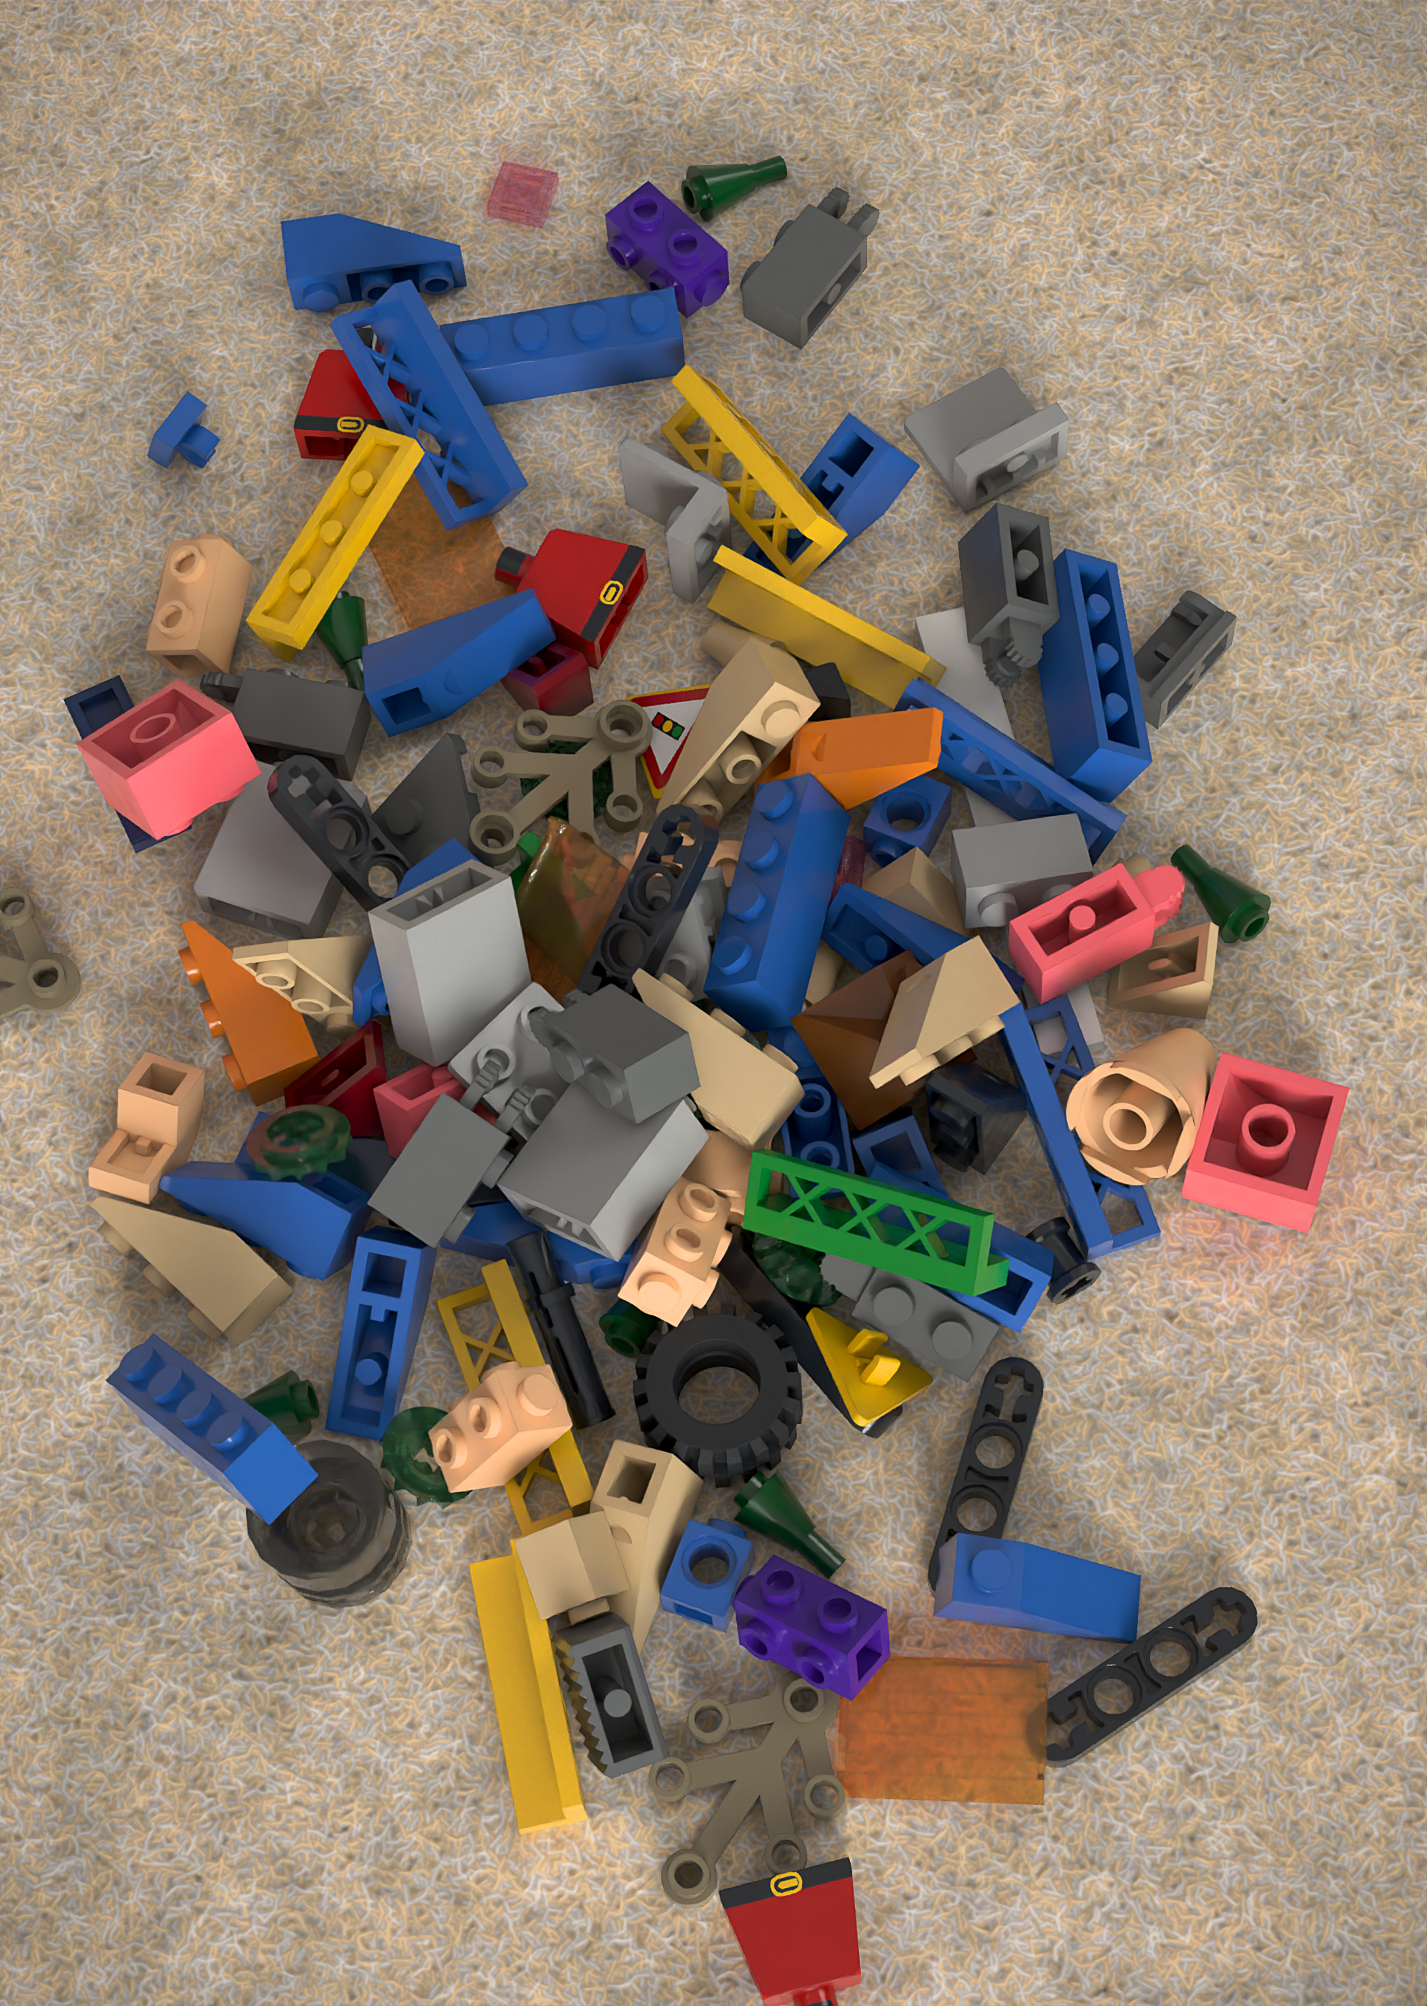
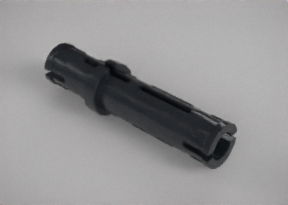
M546 1228L506 1242L505 1245L510 1251L527 1299L522 1301L526 1313L533 1312L553 1368L575 1421L574 1426L576 1430H581L608 1420L617 1414L615 1409L612 1408L592 1351L570 1298L576 1295L572 1282H564L547 1238L548 1233Z

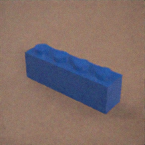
M674 287L439 325L442 335L484 407L676 376L685 366L683 335Z
M1065 548L1054 560L1060 619L1042 636L1043 645L1041 649L1043 651L1041 654L1043 656L1037 662L1054 769L1056 774L1095 800L1111 803L1153 761L1117 564Z
M811 773L758 785L706 976L703 992L724 1013L738 1022L745 1029V1034L793 1025L790 1019L801 1013L851 818Z
M154 1333L143 1344L127 1352L122 1358L119 1367L105 1380L156 1436L268 1525L319 1476L272 1421Z

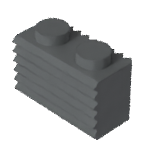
M609 1612L555 1631L551 1641L558 1647L555 1654L562 1660L559 1667L566 1673L563 1680L570 1686L567 1693L574 1699L571 1706L577 1711L575 1719L581 1724L579 1732L585 1737L583 1744L589 1750L587 1757L603 1775L613 1779L669 1757L630 1625L624 1622V1619H621L615 1612Z

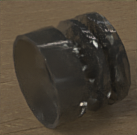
M324 1439L295 1444L294 1447L319 1476L270 1525L246 1507L248 1536L259 1557L291 1589L309 1603L333 1609L363 1605L387 1591L404 1569L412 1544L410 1516L397 1492L383 1478L374 1464L350 1445ZM338 1523L346 1535L336 1543L328 1533V1530Z

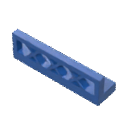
M411 279L393 284L373 306L339 315L331 322L330 328L389 431L416 439L425 452L413 473L447 531L498 513L529 485ZM370 325L382 345L381 354L365 346L356 329ZM389 377L405 385L412 397L410 405L394 397L387 385ZM418 428L435 437L441 448L440 456L423 448L417 437ZM450 480L462 486L473 505L458 509L446 488L447 481Z
M920 677L917 680L913 678L904 690L893 712L931 707L944 712L940 741L941 752L937 768L1017 821L1077 813L1093 867L1125 821L1127 815L1107 802L1095 800L1056 774L1054 766Z
M1068 995L1024 1010L1020 1001L999 1015L1005 1027L999 1030L997 1034L1018 1088L1027 1094L1028 1114L1086 1261L1160 1236L1161 1230L1143 1185L1126 1184V1187L1113 1182V1179L1107 1176L1104 1178L1088 1171L1078 1149L1080 1138L1076 1131L1074 1135L1072 1131L1070 1132L1066 1111L1063 1110L1054 1087L1061 1074L1079 1081L1088 1071L1096 1066ZM1059 1016L1068 1040L1059 1059L1040 1052L1031 1026ZM1072 1050L1079 1068L1066 1063ZM1047 1067L1053 1070L1051 1076L1049 1075ZM1093 1185L1100 1188L1097 1195ZM1107 1192L1132 1202L1141 1225L1112 1235L1101 1208Z

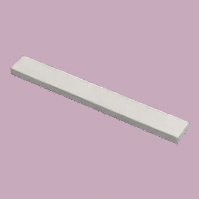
M964 606L915 617V629L922 652L947 667L936 689L1015 740L999 686H994V683L989 681V677L985 675L986 671L984 668L986 666L983 664L981 646L968 643ZM961 784L973 827L1017 821ZM1009 924L1002 926L1009 949ZM1012 961L1014 971L1018 973L1020 976H1022ZM1025 981L1020 989L1025 1009L1040 1005ZM1086 981L1054 999L1068 995L1089 1051L1094 1052L1104 1048V1038ZM1058 1016L1032 1025L1031 1029L1040 1052L1059 1059L1068 1040L1060 1017ZM1073 1050L1071 1051L1069 1057L1075 1056Z

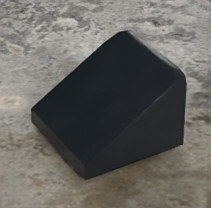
M828 662L803 671L821 703L809 717L808 721L817 722L851 717L850 697L835 662Z

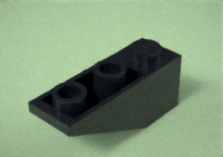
M973 1061L932 1070L925 1080L930 1141L936 1145L933 1149L934 1153L943 1162L958 1171L966 1172L970 1166L985 1175L1027 1116V1094Z

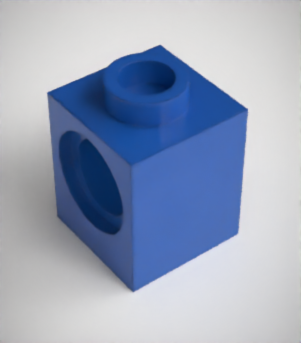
M920 775L878 795L863 825V851L870 853L872 860L883 868L916 846L929 858L951 814L952 786L925 775ZM909 819L916 822L919 826L913 830L901 831L891 826V824L897 820Z
M709 1518L707 1525L689 1519L660 1592L663 1610L727 1633L735 1612L733 1608L735 1594L743 1580L749 1576L755 1560L754 1544L752 1541L745 1539L746 1532L730 1522L717 1518ZM709 1557L719 1558L726 1562L729 1570L720 1581L703 1583L692 1575V1571L699 1561Z

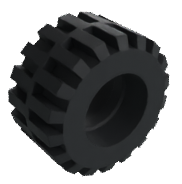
M721 1303L720 1314H708L707 1304L701 1309L695 1306L692 1307L694 1318L685 1322L682 1318L677 1327L667 1322L668 1332L663 1335L655 1330L646 1340L648 1354L639 1353L635 1364L637 1380H633V1397L640 1429L644 1433L648 1448L674 1454L702 1480L704 1477L715 1478L716 1488L731 1487L729 1477L741 1474L746 1484L758 1472L757 1468L763 1464L770 1471L781 1462L780 1451L782 1448L785 1447L791 1450L797 1439L796 1426L802 1423L803 1416L801 1373L798 1370V1359L792 1346L784 1347V1333L775 1324L768 1329L764 1327L763 1315L749 1309L745 1318L737 1317L736 1305ZM713 1367H729L739 1370L749 1376L757 1385L758 1397L753 1406L743 1416L734 1421L723 1424H709L698 1421L688 1415L679 1404V1396L682 1389L697 1373Z

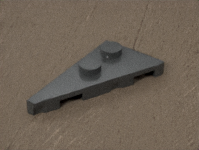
M446 733L371 815V818L412 867L453 837L468 850L467 838L470 824L481 810L477 793L468 792L460 755L467 753L465 741L460 735ZM487 839L481 842L485 846L489 847Z

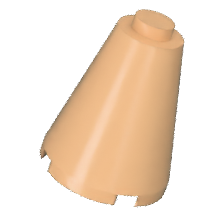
M1171 1029L1092 1068L1078 1081L1071 1091L1067 1102L1066 1119L1070 1132L1074 1128L1076 1129L1084 1145L1080 1152L1091 1166L1103 1175L1129 1185H1146L1151 1179L1162 1177L1166 1179L1178 1172L1192 1152L1217 1068L1216 1052L1207 1038L1192 1029Z

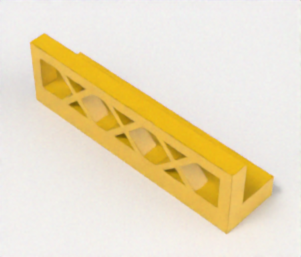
M686 364L671 382L687 401L660 429L661 432L695 472L698 470L707 472L723 485L728 494L729 512L785 578L800 586L844 540L848 533L716 382ZM701 416L711 428L710 441L707 443L691 444L684 433ZM733 453L743 465L742 480L723 481L721 479L723 454ZM702 455H708V460L706 461ZM755 491H765L776 503L774 518L755 519L753 516ZM740 492V500L734 493ZM788 529H798L804 536L814 541L794 563L786 555ZM766 531H773V537H771Z
M369 424L245 620L274 657L290 664L299 649L303 650L425 454L416 439Z
M724 545L720 546L713 559L715 563L727 570L712 595L707 608L753 633L782 641L787 647L786 651L815 667L828 662H835L843 682L893 709L913 678L917 680L920 677L936 688L947 667L927 654Z
M506 1259L481 1267L485 1283L436 1301L469 1393L480 1385V1379L491 1357L505 1363L519 1362L522 1368L546 1365ZM491 1299L498 1321L488 1342L485 1343L461 1333L454 1313ZM503 1333L511 1353L496 1347ZM467 1347L482 1353L475 1368ZM570 1429L522 1469L527 1472L520 1486H518L515 1476L504 1485L523 1537L564 1520L589 1514L591 1500L594 1495L593 1487ZM547 1451L550 1454L556 1472L541 1466ZM535 1476L562 1486L570 1508L532 1522L524 1499Z
M519 1537L510 1539L511 1555L469 1563V1570L518 1830L520 1834L588 1820L557 1656L555 1654V1646L551 1641L553 1636L549 1618L540 1619L514 1543L515 1540L523 1538Z

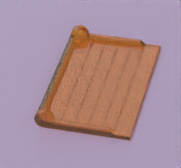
M412 473L368 544L409 630L515 594L517 588L497 581L494 578L497 561L505 547L490 517L447 531L415 474ZM450 480L447 481L446 488L458 509L473 505L462 486Z
M551 816L547 823L549 830L515 894V900L532 983L540 984L562 1006V996L575 989L631 870L572 825L560 818Z
M890 1656L852 1701L840 1695L837 1779L840 1780L844 1787L845 1798L1044 1805L1047 1705L1050 1684L1049 1661Z

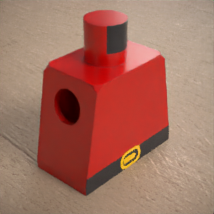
M357 329L356 331L364 345L381 354L382 345L373 329ZM326 349L319 353L298 410L293 430L301 458L346 461L368 424L388 431L389 429L344 350ZM389 377L387 385L394 397L410 405V394L405 385Z
M558 528L548 532L535 556L507 546L497 561L494 573L495 580L517 588L515 594L534 588L555 630V642L581 652L588 666L597 670L600 668L649 578L645 549Z
M849 1857L719 1890L723 1912L764 2006H779L794 2002V2006H839L835 1991L861 1984L853 1876Z

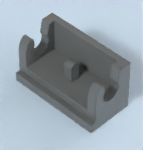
M1187 590L1180 597V602L1172 609L1171 615L1134 655L1145 721L1156 729L1163 725L1233 643L1237 616L1228 610L1224 612L1193 591Z

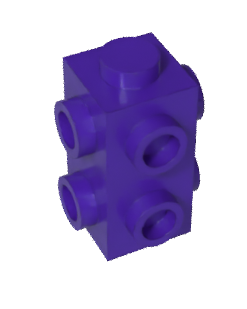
M649 181L605 214L608 237L606 248L613 261L625 271L632 269L645 281L649 291L674 287L677 309L686 319L702 306L707 307L717 302L724 294L727 286L730 285L727 250Z
M774 1554L755 1575L746 1577L737 1589L733 1608L736 1614L739 1645L745 1647L758 1659L771 1660L801 1675L809 1684L816 1688H827L852 1701L891 1656L887 1609Z

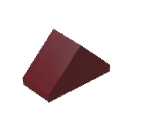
M555 641L499 680L523 711L538 709L548 715L575 716L594 703L589 667L584 655Z
M371 1019L284 1089L287 1131L295 1134L300 1142L384 1135L373 1088L387 1082L380 1024Z

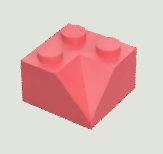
M177 679L76 743L107 804L156 840L185 830L193 822L195 816L217 802H224L236 797L243 791L246 783L262 773L232 712L181 679Z
M1221 1052L1186 1169L1181 1197L1308 1233L1350 1088Z

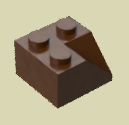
M910 949L876 966L790 1019L858 1131L870 1126L926 1092L925 1080L931 1072L908 1086L904 1084L900 1076H897L876 1089L869 1079L900 983L924 968L918 963ZM969 1048L934 1070L969 1061L974 1062L978 1058L972 1048Z

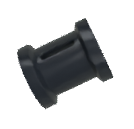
M1065 1217L1053 1218L1025 1236L1055 1252L1052 1278L1048 1283L1049 1290L1046 1295L1056 1305L1067 1301L1091 1286L1101 1274L1100 1269L1095 1263L1085 1260L1068 1235L1071 1227Z

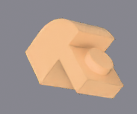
M148 1052L143 1054L118 1088L117 1129L89 1166V1187L147 1205L150 1204L160 1189L158 1185L162 1176L186 1164L197 1138L203 1110L205 1069Z

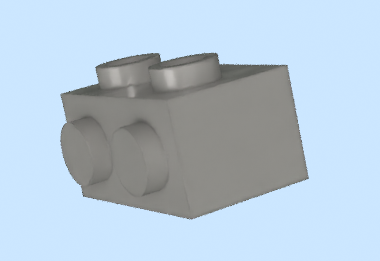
M1077 813L952 830L951 874L965 929L1007 925L1009 921L1093 878V867Z

